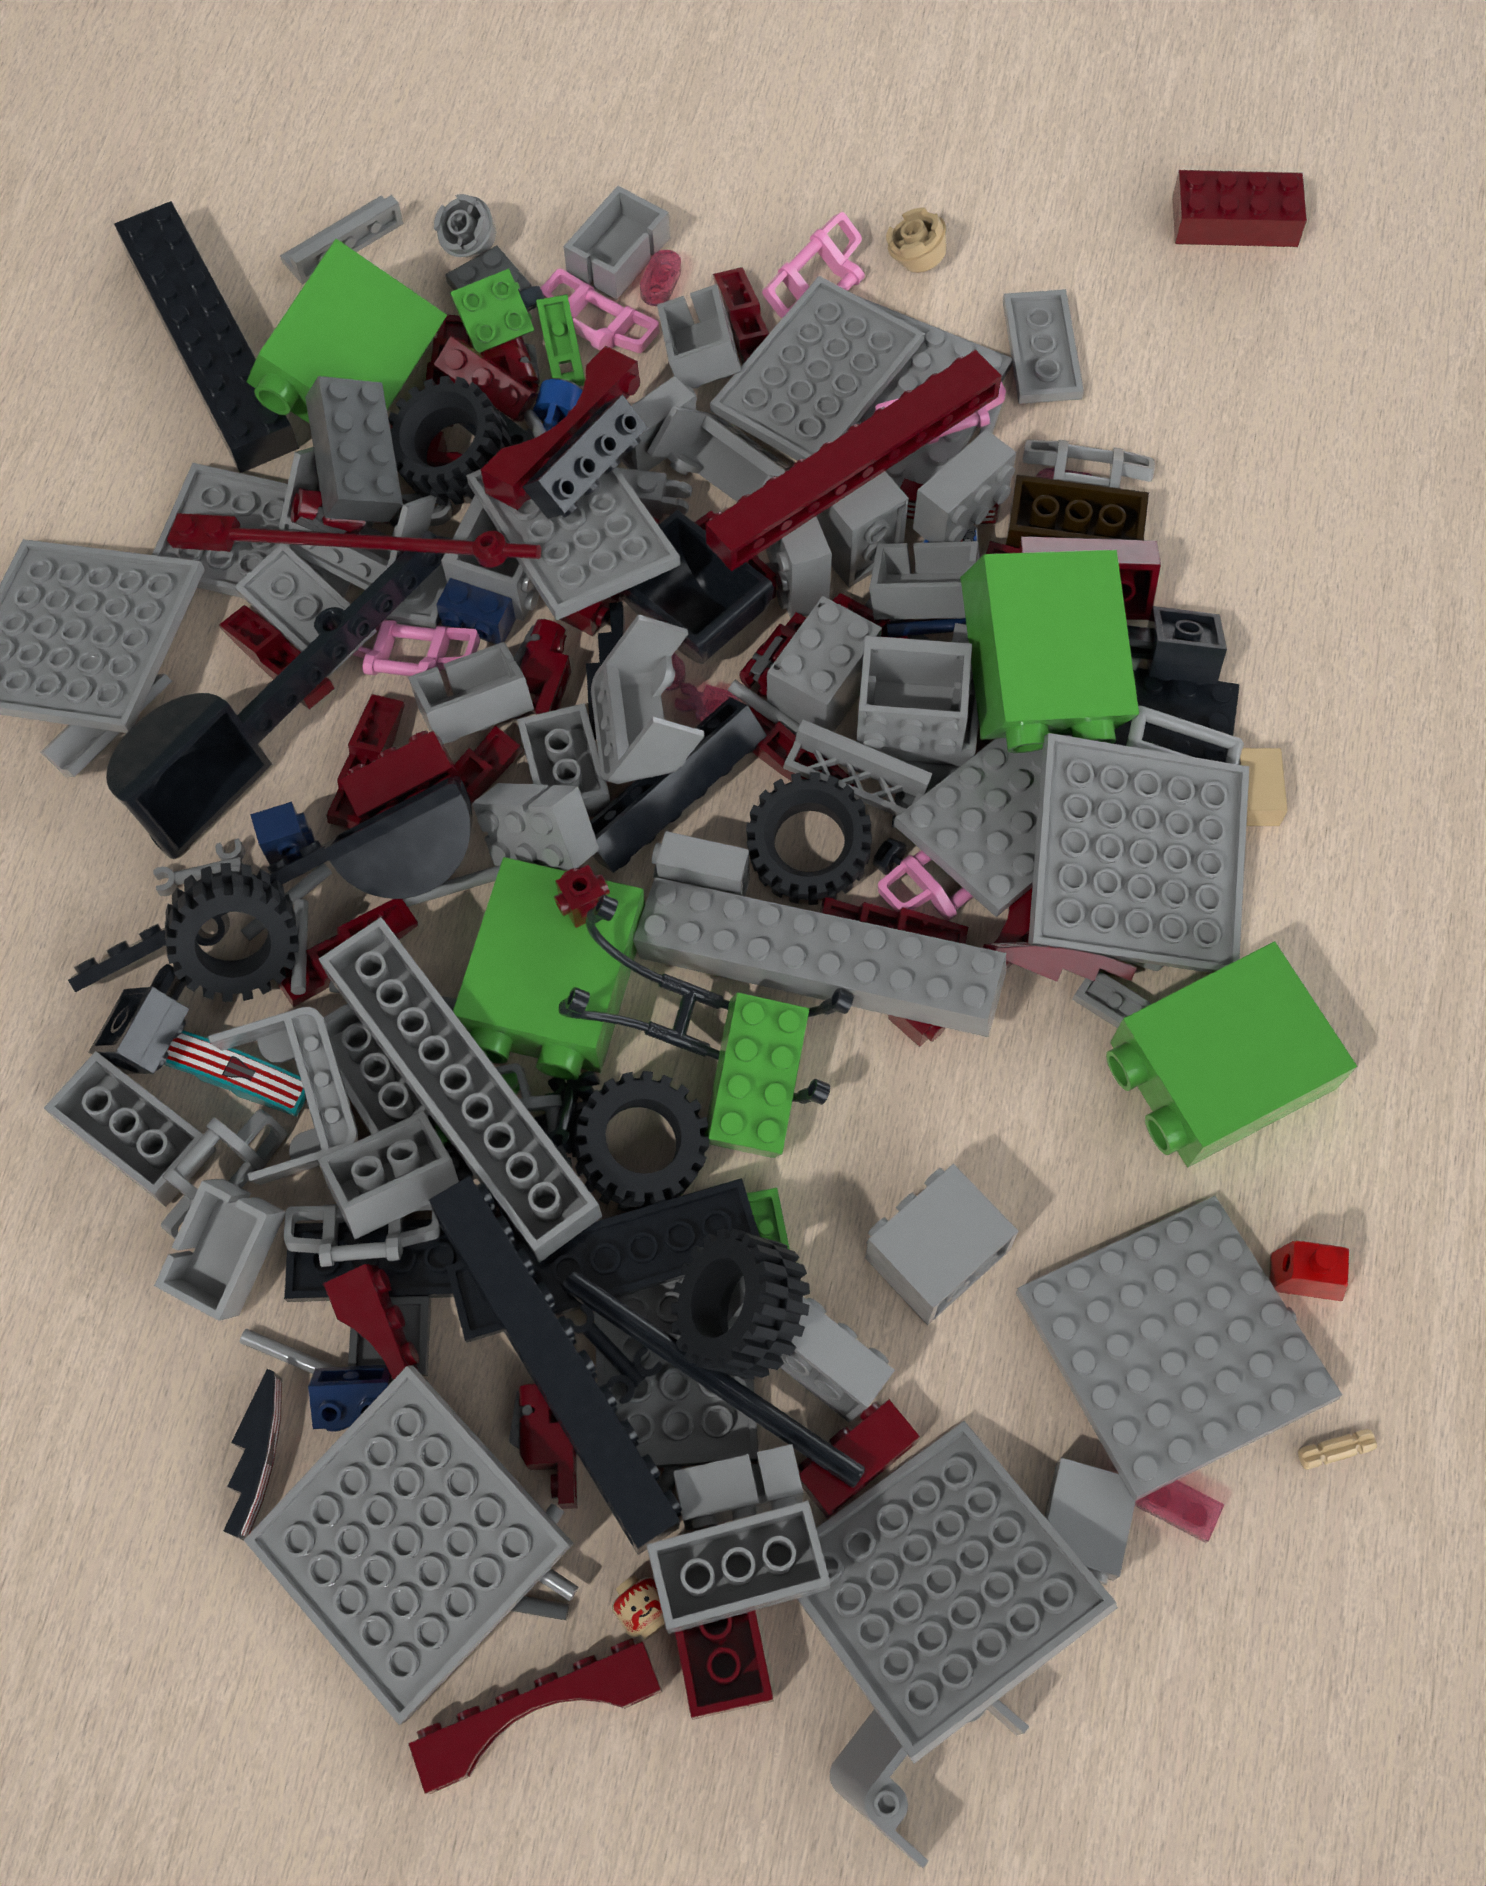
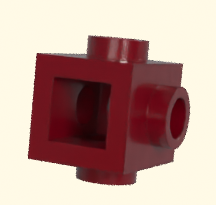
M586 865L582 868H572L566 871L560 879L556 880L558 895L554 896V900L563 916L568 914L575 928L586 924L587 913L596 906L600 896L603 894L608 895L610 891L601 874L595 876L590 866Z

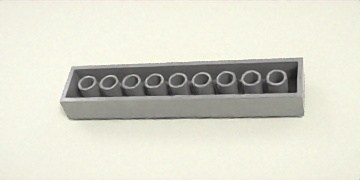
M657 877L653 881L633 938L641 959L821 1000L832 998L835 990L840 988L853 994L852 1007L989 1037L1006 975V953Z
M382 917L319 958L331 982L478 1181L484 1183L495 1204L538 1262L544 1260L602 1217L598 1202Z

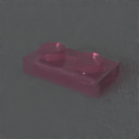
M1178 1480L1135 1502L1137 1508L1204 1543L1210 1540L1224 1507V1504Z

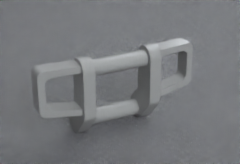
M1026 440L1022 462L1055 466L1053 475L1055 480L1119 488L1121 476L1151 482L1155 470L1153 458L1123 451L1120 448H1113V451L1070 445L1068 444L1069 441ZM1067 457L1110 464V478L1065 472Z
M261 1109L257 1110L237 1134L213 1117L206 1126L208 1130L174 1170L169 1168L163 1175V1178L184 1194V1196L162 1221V1229L176 1239L178 1228L184 1221L198 1191L186 1178L220 1139L244 1161L228 1182L243 1188L249 1180L248 1173L261 1170L267 1165L287 1135L285 1129L271 1115ZM267 1124L270 1127V1133L255 1152L249 1146V1143Z
M337 1204L288 1207L286 1209L284 1241L287 1249L293 1252L319 1253L321 1267L334 1266L337 1261L387 1257L388 1261L400 1260L403 1247L434 1240L441 1233V1226L432 1210V1222L429 1226L403 1232L404 1217H401L389 1223L386 1242L338 1246L339 1223L346 1221ZM429 1204V1205H427V1206H425V1207H423V1208H421V1209H418V1210H416V1211H414V1212L423 1211V1210H432V1208H431V1205ZM305 1220H323L322 1239L294 1237L295 1223Z

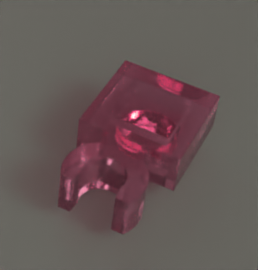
M681 683V693L689 695L690 698L687 700L676 698L675 708L682 712L696 710V720L703 721L729 697L738 701L739 698L725 689L706 684L704 691L700 692L690 683Z

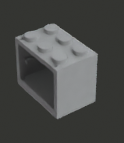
M886 471L817 515L832 553L831 566L848 587L872 574L877 544L904 543L909 498Z
M476 495L452 540L475 541L484 532H499ZM445 553L441 561L447 582L450 578L512 598L515 617L521 621L525 620L529 610L533 611L536 607L539 593L516 558L508 557L499 566L488 568L482 566L475 555Z
M822 596L768 670L767 702L798 724L804 719L835 732L860 696L865 636L881 637L882 627Z
M865 636L856 742L873 749L891 747L900 748L907 752L930 750L944 755L954 752L962 753L968 715L972 644Z
M954 1164L946 1171L939 1168L931 1174L924 1183L927 1187L917 1196L912 1192L905 1197L896 1208L899 1212L889 1221L885 1217L879 1220L869 1230L868 1234L871 1237L866 1242L868 1244L866 1260L927 1325L1010 1251L1018 1233V1230Z

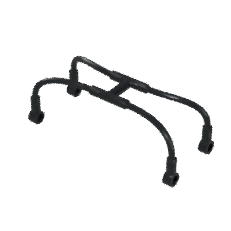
M604 894L601 895L596 906L587 913L586 927L589 934L604 951L637 974L658 983L659 987L682 996L673 1029L653 1023L652 1021L646 1023L625 1016L587 1011L585 1009L589 1002L590 992L577 987H573L568 998L560 1002L558 1009L560 1015L568 1018L607 1022L644 1031L645 1035L703 1057L710 1056L718 1060L719 1050L710 1047L709 1043L686 1034L696 1001L715 1009L723 1008L728 1010L730 1001L723 999L722 995L665 973L662 975L630 959L610 944L599 932L595 923L602 919L610 921L616 912L618 900ZM838 988L833 993L832 998L823 1001L819 1006L811 1007L808 1017L821 1014L829 1015L836 1011L846 1014L852 1006L854 996L852 993ZM813 1079L808 1088L794 1093L792 1102L806 1104L813 1101L822 1105L829 1096L830 1084Z

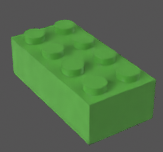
M739 992L730 999L707 1115L709 1127L704 1133L705 1137L710 1139L709 1145L770 1158H776L783 1154L810 1008Z

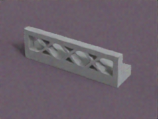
M392 195L385 199L379 196L280 255L283 264L302 285L305 284L335 239L358 252L403 225L399 202Z
M157 674L141 711L172 682L166 674ZM68 725L40 753L65 777H75L120 732Z
M804 719L800 723L795 742L783 768L795 774L801 773V776L810 779V772L822 770L820 780L828 781L830 775L828 767L836 764L845 766L850 777L839 780V786L844 788L848 784L854 790L855 799L861 798L864 803L895 816H898L906 808L896 805L892 794L901 791L916 796L913 801L914 803L925 795L932 777V773ZM800 748L814 753L818 763L806 767L794 761ZM870 777L878 780L882 791L873 794L865 792L859 781Z

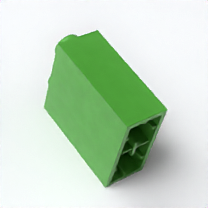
M335 239L259 352L247 383L256 388L255 395L257 399L269 410L280 415H287L291 411L309 423L305 396L318 376L380 382L383 385L388 412L428 349L447 314L347 245Z
M1117 550L984 554L960 577L968 641L972 644L971 665L981 739L1006 738L1007 750L1010 753H1027L1042 750L1044 736L1048 733L1058 735L1072 734V737L1114 744L1116 742L1115 729L1139 715Z
M503 857L453 1012L491 1063H506L510 1052L538 1058L536 1068L554 1078L576 1080L579 1078L581 1069L601 1073L615 1024L564 1017L558 1011L559 1004L568 998L573 987H577L590 992L589 1002L585 1010L618 1015L631 969L604 951L591 937L586 924L575 928L569 915L563 916L554 896L558 895L556 880L560 879L566 871ZM605 880L610 894L606 896L618 900V905L610 921L602 919L595 923V925L610 944L630 959L635 960L637 949L633 938L645 907L643 888Z
M1275 941L1123 1018L1110 1042L1113 1049L1106 1053L1109 1069L1117 1083L1125 1091L1138 1087L1153 1111L1145 1116V1124L1155 1145L1165 1155H1170L1177 1151L1187 1168L1338 1089L1358 1067Z

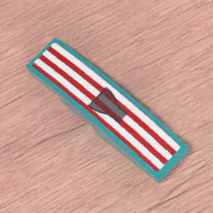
M183 1030L177 1038L172 1040L167 1049L169 1054L164 1064L165 1066L195 1075L202 1082L229 1090L239 1098L298 1117L306 1101L300 1076L234 1048L221 1051L210 1044L209 1039Z

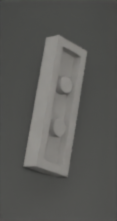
M1101 971L1098 972L1095 981L1085 978L1072 999L1117 1028L1123 1018L1152 1004Z

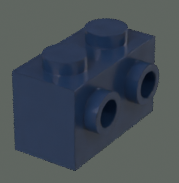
M453 578L448 580L436 603L442 626L476 629L480 639L494 644L506 641L516 621L512 598Z
M292 801L250 814L259 846L269 865L284 857H287L289 862L302 856L299 851L300 849L316 841L304 812L298 814Z
M367 1365L315 1368L308 1385L313 1429H326L327 1431L337 1432L349 1428L393 1381L387 1366Z

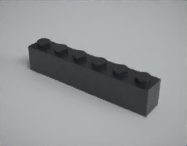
M729 697L695 727V729L704 731V738L687 757L682 767H679L673 773L634 781L590 820L600 849L593 857L599 864L613 873L627 865L633 855L643 846L650 844L662 829L681 816L682 811L695 800L704 796L710 786L720 777L727 775L733 766L746 754L753 752L757 748L758 743L767 735L748 705Z

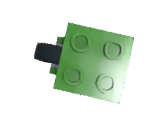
M510 269L450 292L471 344L479 353L534 331L535 329L531 322L533 317L530 310L537 307L536 300L544 299L543 292L539 286L521 290L518 282L515 283Z

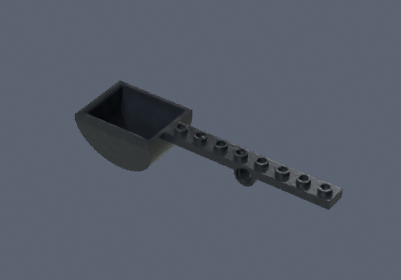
M497 409L509 428L507 433L511 437V446L534 438ZM459 423L471 434L476 435V427L474 425ZM676 510L658 526L679 554L681 565L617 594L637 615L639 614L687 629L688 635L677 650L691 660L703 664L764 612L772 599L773 585L768 578L747 562L731 571L706 544V531L679 510Z
M428 530L419 537L438 539L434 533ZM405 551L345 610L339 607H330L320 612L314 621V628L319 636L238 715L229 703L221 697L210 693H194L173 699L159 706L143 717L127 732L110 758L106 773L107 785L112 794L128 808L166 856L170 859L178 858L272 765L258 744L439 567L445 553Z
M452 775L334 836L323 845L317 840L299 850L302 856L289 862L287 857H284L267 866L270 871V883L272 884L275 880H278L283 885L330 861L335 870L347 882L357 889L374 896L404 899L432 891L452 876L461 864L468 848L473 822L472 806L462 779L458 775ZM229 912L212 917L218 925L217 933L208 934L200 928L196 936V941L199 945H215L227 934L230 927V919L227 914ZM155 924L139 933L141 940L131 945L125 940L106 950L109 956L97 962L92 957L75 966L74 968L77 973L68 979L74 992L166 946L165 927L161 929L159 924Z

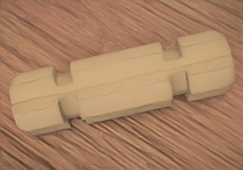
M1364 1429L1353 1433L1352 1436L1347 1434L1320 1442L1317 1446L1312 1444L1302 1447L1298 1450V1457L1302 1467L1309 1470L1322 1465V1462L1326 1465L1357 1455V1452L1359 1454L1371 1452L1377 1448V1442L1373 1432L1370 1429Z

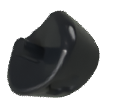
M888 838L876 852L873 864L884 875H888L897 865L901 864L902 858L908 850L906 843Z

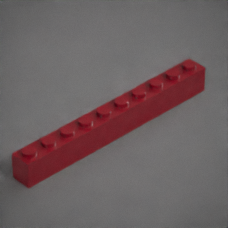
M977 350L972 351L965 357H958L948 368L940 373L930 375L917 388L905 391L898 400L887 407L879 408L861 424L851 426L844 435L833 442H826L816 453L808 458L798 460L785 473L778 477L770 478L763 487L752 494L742 496L735 505L726 511L714 514L705 523L706 544L733 571L998 398L1002 375Z

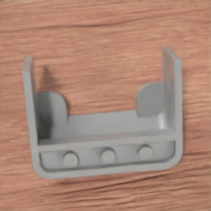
M672 406L647 451L651 456L668 458L672 461L670 466L683 475H687L688 472L698 473L736 502L742 496L752 494L763 487L770 478L778 477L791 469L790 466L719 416Z
M311 447L297 451L294 454L278 530L317 532L291 522L292 505L295 494H299V488L320 491L314 448ZM429 495L404 504L399 522L395 526L392 536L419 538L429 529L436 497ZM366 524L358 534L388 536ZM286 544L299 557L364 590L405 552Z
M638 614L596 671L591 685V697L600 771L603 780L620 784L673 773L685 764L687 757L704 738V731L664 719L661 694L674 681L675 669L672 665L671 656L687 637V629Z
M301 1007L208 1036L210 1044L221 1051L257 1040L259 1050L267 1060L274 1063H282L295 1059L298 1073L301 1077L314 1128L301 1132L293 1138L289 1147L290 1161L248 1173L250 1182L262 1185L320 1166L318 1159L357 1142L358 1129L324 1017L316 1009Z
M999 1700L986 1708L1016 1736L1024 1734L1029 1728L1024 1721ZM874 1709L832 1763L830 1782L839 1795L914 1863L924 1868L928 1860L895 1831L907 1813L908 1801L902 1788L890 1777L907 1754ZM986 1709L969 1722H973L980 1718L986 1711Z

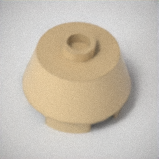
M925 207L909 210L902 214L904 220L897 224L894 229L888 228L886 234L888 252L892 258L910 272L921 273L934 268L944 258L947 250L946 225L937 213H928Z

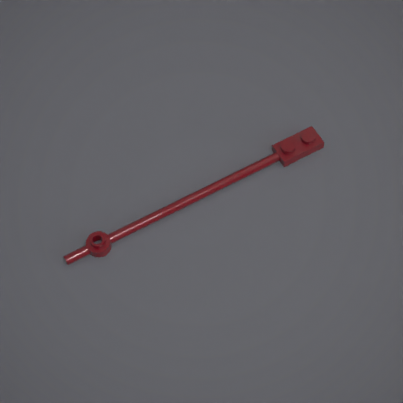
M177 513L167 538L172 548L231 552L234 541L475 555L478 562L488 568L499 566L508 557L540 559L542 553L540 545L507 543L504 536L497 531L484 532L475 541L240 528L241 524L235 516Z

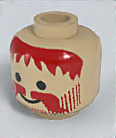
M633 1575L615 1589L619 1596L613 1602L612 1611L630 1637L642 1636L644 1640H647L666 1626L653 1577H645L639 1581L637 1576Z

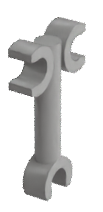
M239 838L234 839L236 847L231 853H225L222 844L217 843L215 849L221 860L218 862L175 872L163 866L154 869L153 873L157 880L168 878L167 883L156 886L157 892L160 896L173 894L178 885L184 884V880L191 874L197 881L200 880V869L208 866L211 867L214 874L221 872V863H231V871L239 872L245 855V848Z

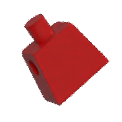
M1292 1241L1271 1253L1269 1280L1279 1293L1342 1302L1348 1287L1349 1249L1305 1241ZM1286 1264H1290L1288 1271L1286 1269Z

